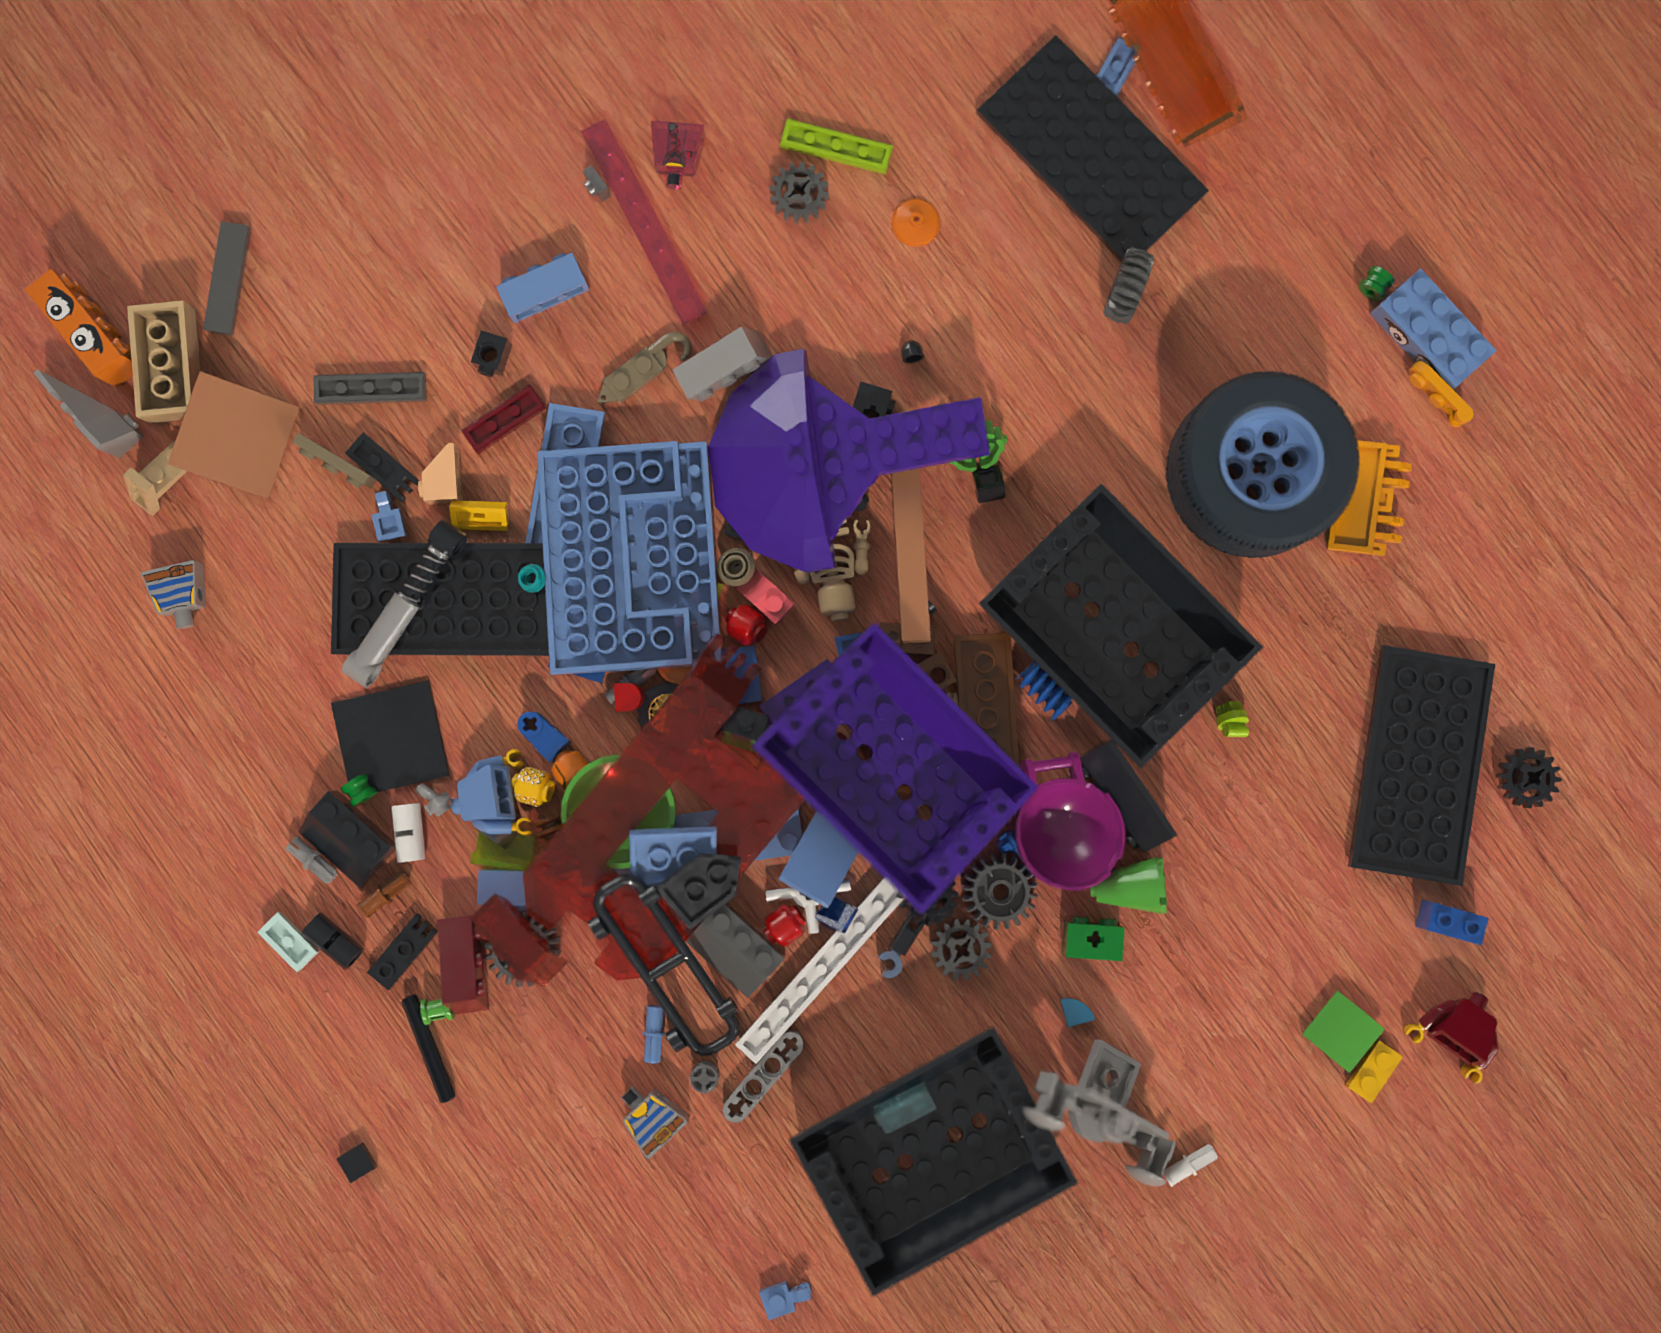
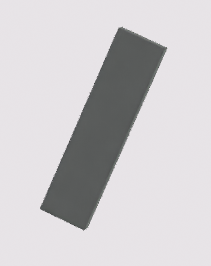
M221 222L203 325V330L206 332L234 335L251 228L248 225Z
M425 372L314 375V403L317 405L427 401Z

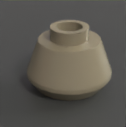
M729 549L719 558L717 564L718 575L728 585L741 586L747 583L754 574V559L743 549Z

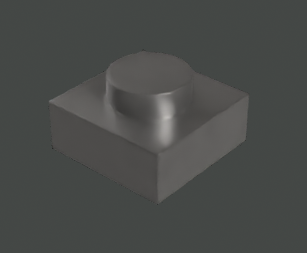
M591 165L585 169L583 173L587 181L583 184L592 197L597 195L601 202L611 197L608 187L594 167Z

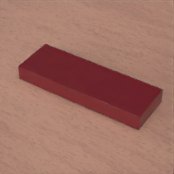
M529 384L461 431L479 455L547 408Z

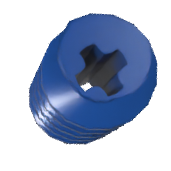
M1035 661L1029 664L1014 679H1023L1019 686L1021 689L1030 686L1027 694L1029 697L1036 693L1038 694L1035 701L1037 705L1044 701L1046 702L1043 709L1044 712L1054 710L1051 717L1052 721L1061 715L1073 702L1071 701L1072 698L1066 692L1063 693L1064 690L1059 685H1056V682L1051 677H1048V674L1043 669H1040V666Z

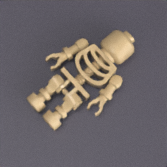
M845 520L841 526L847 524V521ZM855 520L853 528L856 535V543L853 544V550H856V560H854V554L849 547L833 544L834 556L835 551H840L849 558L835 556V563L847 565L848 568L836 567L821 570L816 574L815 572L805 573L794 568L796 580L800 584H806L810 577L813 585L823 584V587L817 592L820 613L823 616L831 617V621L848 619V614L856 609L853 587L845 583V581L854 578V570L860 575L868 571L867 551L870 550V544L867 543V535L870 532L869 520L866 521L867 529L863 531V535L857 529L858 521ZM848 527L839 528V532L835 537L849 535Z

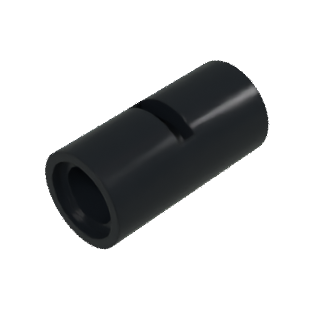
M322 912L317 914L302 931L304 937L344 970H347L364 951V948Z

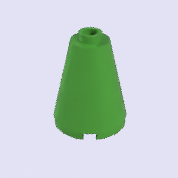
M1155 857L1112 869L1110 871L1112 874L1096 886L1090 887L1091 897H1096L1099 903L1158 914L1167 913L1163 857Z

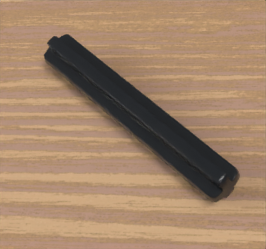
M410 995L402 999L401 1004L440 1103H446L455 1098V1092L430 1028L423 1023L417 995Z

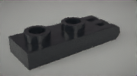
M364 432L345 452L346 455L401 502H404L406 499L399 492L401 487L409 494L413 491L406 484L408 479L418 486L420 480Z
M418 913L409 921L367 972L387 990L392 989L438 933V930L434 927L428 935L424 934L425 930L430 926V923L426 920L417 928L415 925L422 918Z

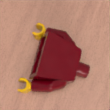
M1473 992L1470 999L1447 1000L1423 1015L1419 1019L1420 1023L1418 1025L1411 1023L1404 1028L1405 1035L1409 1034L1412 1030H1418L1417 1036L1412 1038L1414 1043L1421 1042L1424 1037L1423 1031L1427 1030L1428 1037L1467 1063L1462 1066L1460 1073L1466 1079L1471 1072H1474L1470 1078L1473 1083H1480L1482 1081L1481 1069H1486L1499 1051L1496 1032L1497 1020L1484 1011L1489 1002L1488 998L1477 992Z

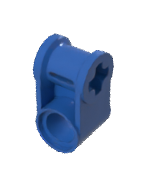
M525 712L518 719L517 726L520 733L549 762H552L571 743L554 725H551L539 713ZM527 718H536L538 720L535 723L538 727L536 730L529 729L527 731Z

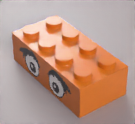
M51 268L24 289L95 377L118 388L133 376L130 345H125L121 341L120 337L123 335L112 323L108 324L104 320L103 316L106 314L101 307L94 301L91 303L87 299L86 295L89 293L77 280L74 282L66 273L61 275Z

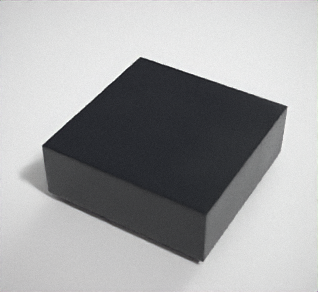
M364 1142L337 1158L350 1183L377 1167Z

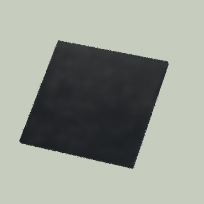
M429 681L331 703L348 782L359 775L366 774L369 786L375 788L377 792L450 776Z

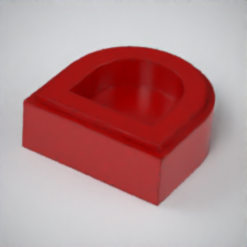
M633 682L613 684L616 712L633 711L642 706L644 691L638 684Z

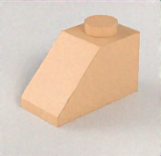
M448 443L422 472V481L418 482V491L423 501L429 505L448 504L451 500L463 501L460 449L454 443Z

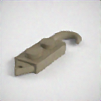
M669 332L648 348L645 347L603 379L604 385L597 403L619 402L621 404L661 374L667 367V359L663 349L673 342H680L684 346V353L680 360L685 361L691 352L689 339L682 333Z

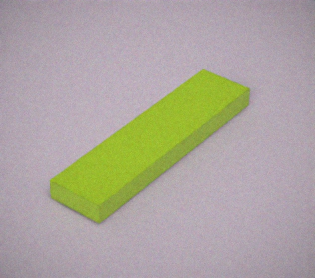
M789 118L786 120L780 142V148L885 175L893 150V145Z

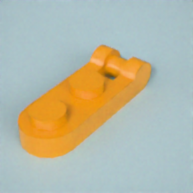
M1417 361L1409 369L1410 382L1429 396L1428 399L1432 405L1439 409L1441 408L1448 415L1447 421L1450 426L1459 427L1472 420L1474 415L1472 408L1428 364Z

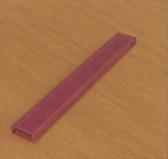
M606 119L582 130L581 133L682 325L706 314L707 310Z

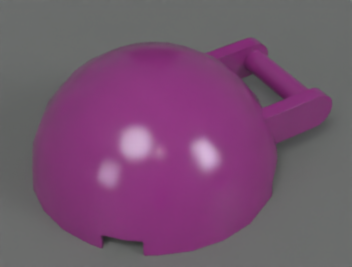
M1077 752L1068 753L1067 757L1041 761L1022 760V771L1037 786L1035 774L1037 772L1069 768L1071 779H1054L1040 784L1039 788L1019 808L1014 825V838L1020 859L1029 872L1049 886L1064 890H1084L1096 886L1112 874L1110 872L1111 869L1114 867L1117 859H1121L1123 854L1125 826L1119 808L1109 793L1104 794L1093 784L1084 781L1081 760Z

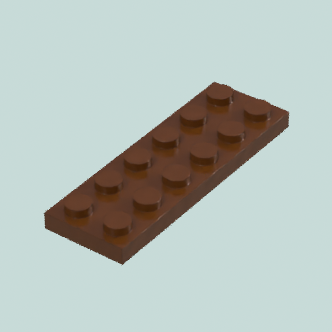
M1008 633L954 636L959 708L1019 767L1011 637Z

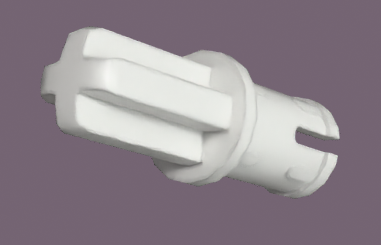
M1207 1144L1187 1157L1185 1154L1182 1155L1183 1159L1165 1169L1163 1174L1172 1187L1191 1174L1196 1176V1171L1217 1160V1153L1210 1144Z

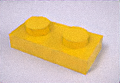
M451 500L450 502L451 523L460 530L508 531L509 529L507 502Z
M1377 1039L1367 1051L1345 1086L1372 1104L1403 1056Z

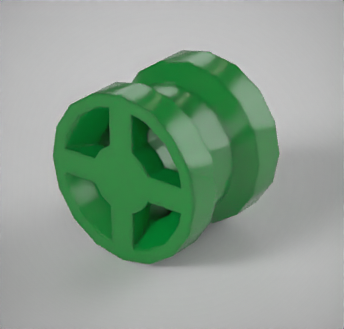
M1372 266L1367 272L1368 277L1359 283L1358 288L1366 297L1375 301H1381L1385 296L1386 288H1390L1395 281L1393 276L1385 269Z
M366 774L357 776L341 787L342 792L350 797L352 808L363 804L377 794L375 788L369 786Z

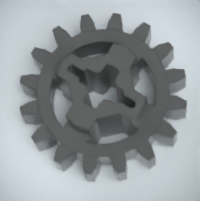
M804 162L800 163L799 168H795V165L790 163V170L788 171L781 167V177L773 176L772 178L776 186L769 187L770 194L774 195L770 197L771 205L778 204L775 207V213L780 214L784 212V221L793 217L794 224H798L799 218H803L806 224L809 223L810 215L816 219L819 218L818 209L825 211L826 204L824 201L829 200V193L825 191L828 189V182H821L824 174L822 172L815 174L814 165L810 166L809 169H805ZM785 184L788 192H786L784 194V197L782 198L781 190ZM817 188L818 195L814 202L811 194ZM797 190L800 193L804 191V195L801 196L799 193L795 195L794 191Z
M954 918L953 926H949L948 923L944 922L945 931L936 930L935 933L939 939L931 940V945L937 947V950L930 952L931 956L939 958L934 963L936 968L943 965L942 974L946 976L951 971L953 972L954 980H957L959 974H962L964 979L968 980L970 972H973L975 976H979L977 968L980 966L986 969L988 966L983 960L984 958L992 957L986 951V948L991 947L992 943L983 940L987 937L988 933L986 931L978 933L980 925L976 923L970 927V920L967 918L963 924H960L958 919ZM955 931H966L962 936L953 937L950 935ZM976 938L980 946L979 955L973 949V943ZM965 942V948L968 950L967 953H960L957 956V950L954 948L955 945H963ZM943 943L949 947L950 954L947 960L944 959L942 952ZM969 961L972 963L967 967H957L961 962Z

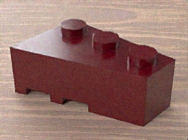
M472 915L437 920L442 1005L456 1015L489 1010L484 972L485 958L480 942L483 939L481 923H478Z

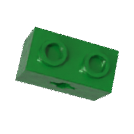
M1072 916V921H1064L1062 955L1068 958L1123 962L1125 927L1118 925L1116 919L1100 918V923H1091L1088 917ZM1094 931L1100 938L1099 940H1094L1092 945L1087 940V936H1092Z

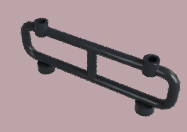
M622 874L602 885L593 897V907L597 915L588 920L592 933L598 940L611 934L674 1025L673 1029L666 1032V1037L676 1052L688 1046L698 1055L710 1056L729 1046L736 1040L740 1029V1024L735 1016V1013L739 1010L731 997L724 1000L658 903L662 896L655 889V885L651 884L647 887L640 877L633 874ZM625 885L635 888L642 903L648 907L678 951V953L650 970L604 904V900L608 895ZM683 962L687 964L711 999L720 1017L728 1024V1032L707 1045L701 1044L656 980Z

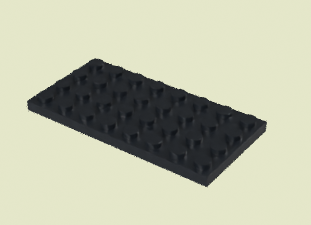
M1057 35L977 109L976 114L1121 262L1125 253L1131 247L1148 251L1209 192L1206 186Z
M334 543L332 655H350L358 649L394 593L399 594V592H403L405 589L404 584L409 583L412 578L410 575L415 574L418 569L417 565H420L424 560L423 555L428 554L429 543ZM466 543L456 557H449L445 564L440 565L438 568L439 573L434 574L432 577L433 582L429 583L426 587L427 592H423L419 597L420 602H416L419 607L418 611L388 654L549 656L545 585L540 591L531 593L525 591L518 581L520 570L529 564H536L544 569L543 543ZM535 574L531 578L532 583L535 582Z
M1386 645L1381 646L1348 867L1463 886L1495 664Z

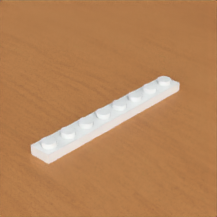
M884 878L736 1042L735 1045L755 1064L759 1062L903 900L896 897L898 891Z

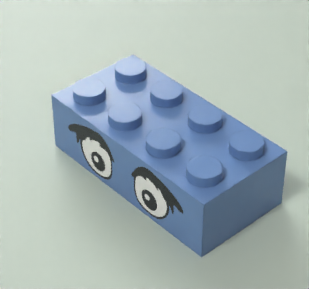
M1421 268L1369 313L1415 363L1422 361L1428 364L1452 389L1456 388L1497 351Z

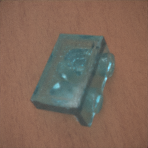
M924 1082L873 1107L874 1116L886 1134L936 1110V1105Z

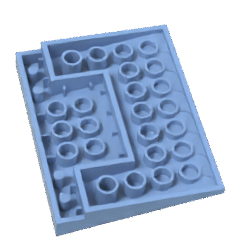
M678 441L537 451L544 571L546 573L545 591L550 674L561 675L723 665L707 442L678 443ZM610 514L620 520L609 543L606 544L604 542L609 540L611 536V528L606 522ZM605 525L607 533L604 537H601L600 533Z

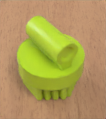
M1229 701L1216 707V724L1218 729L1222 730L1224 737L1248 736L1249 729L1245 724L1248 723L1249 718L1247 712L1243 710L1240 701Z

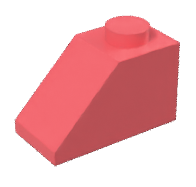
M756 569L752 578L747 583L736 587V590L764 614L774 626H777L795 607V604Z

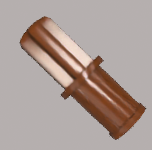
M399 872L382 886L377 885L376 890L357 903L359 911L366 918H369L386 903L391 904L392 899L411 884L409 877L404 872Z

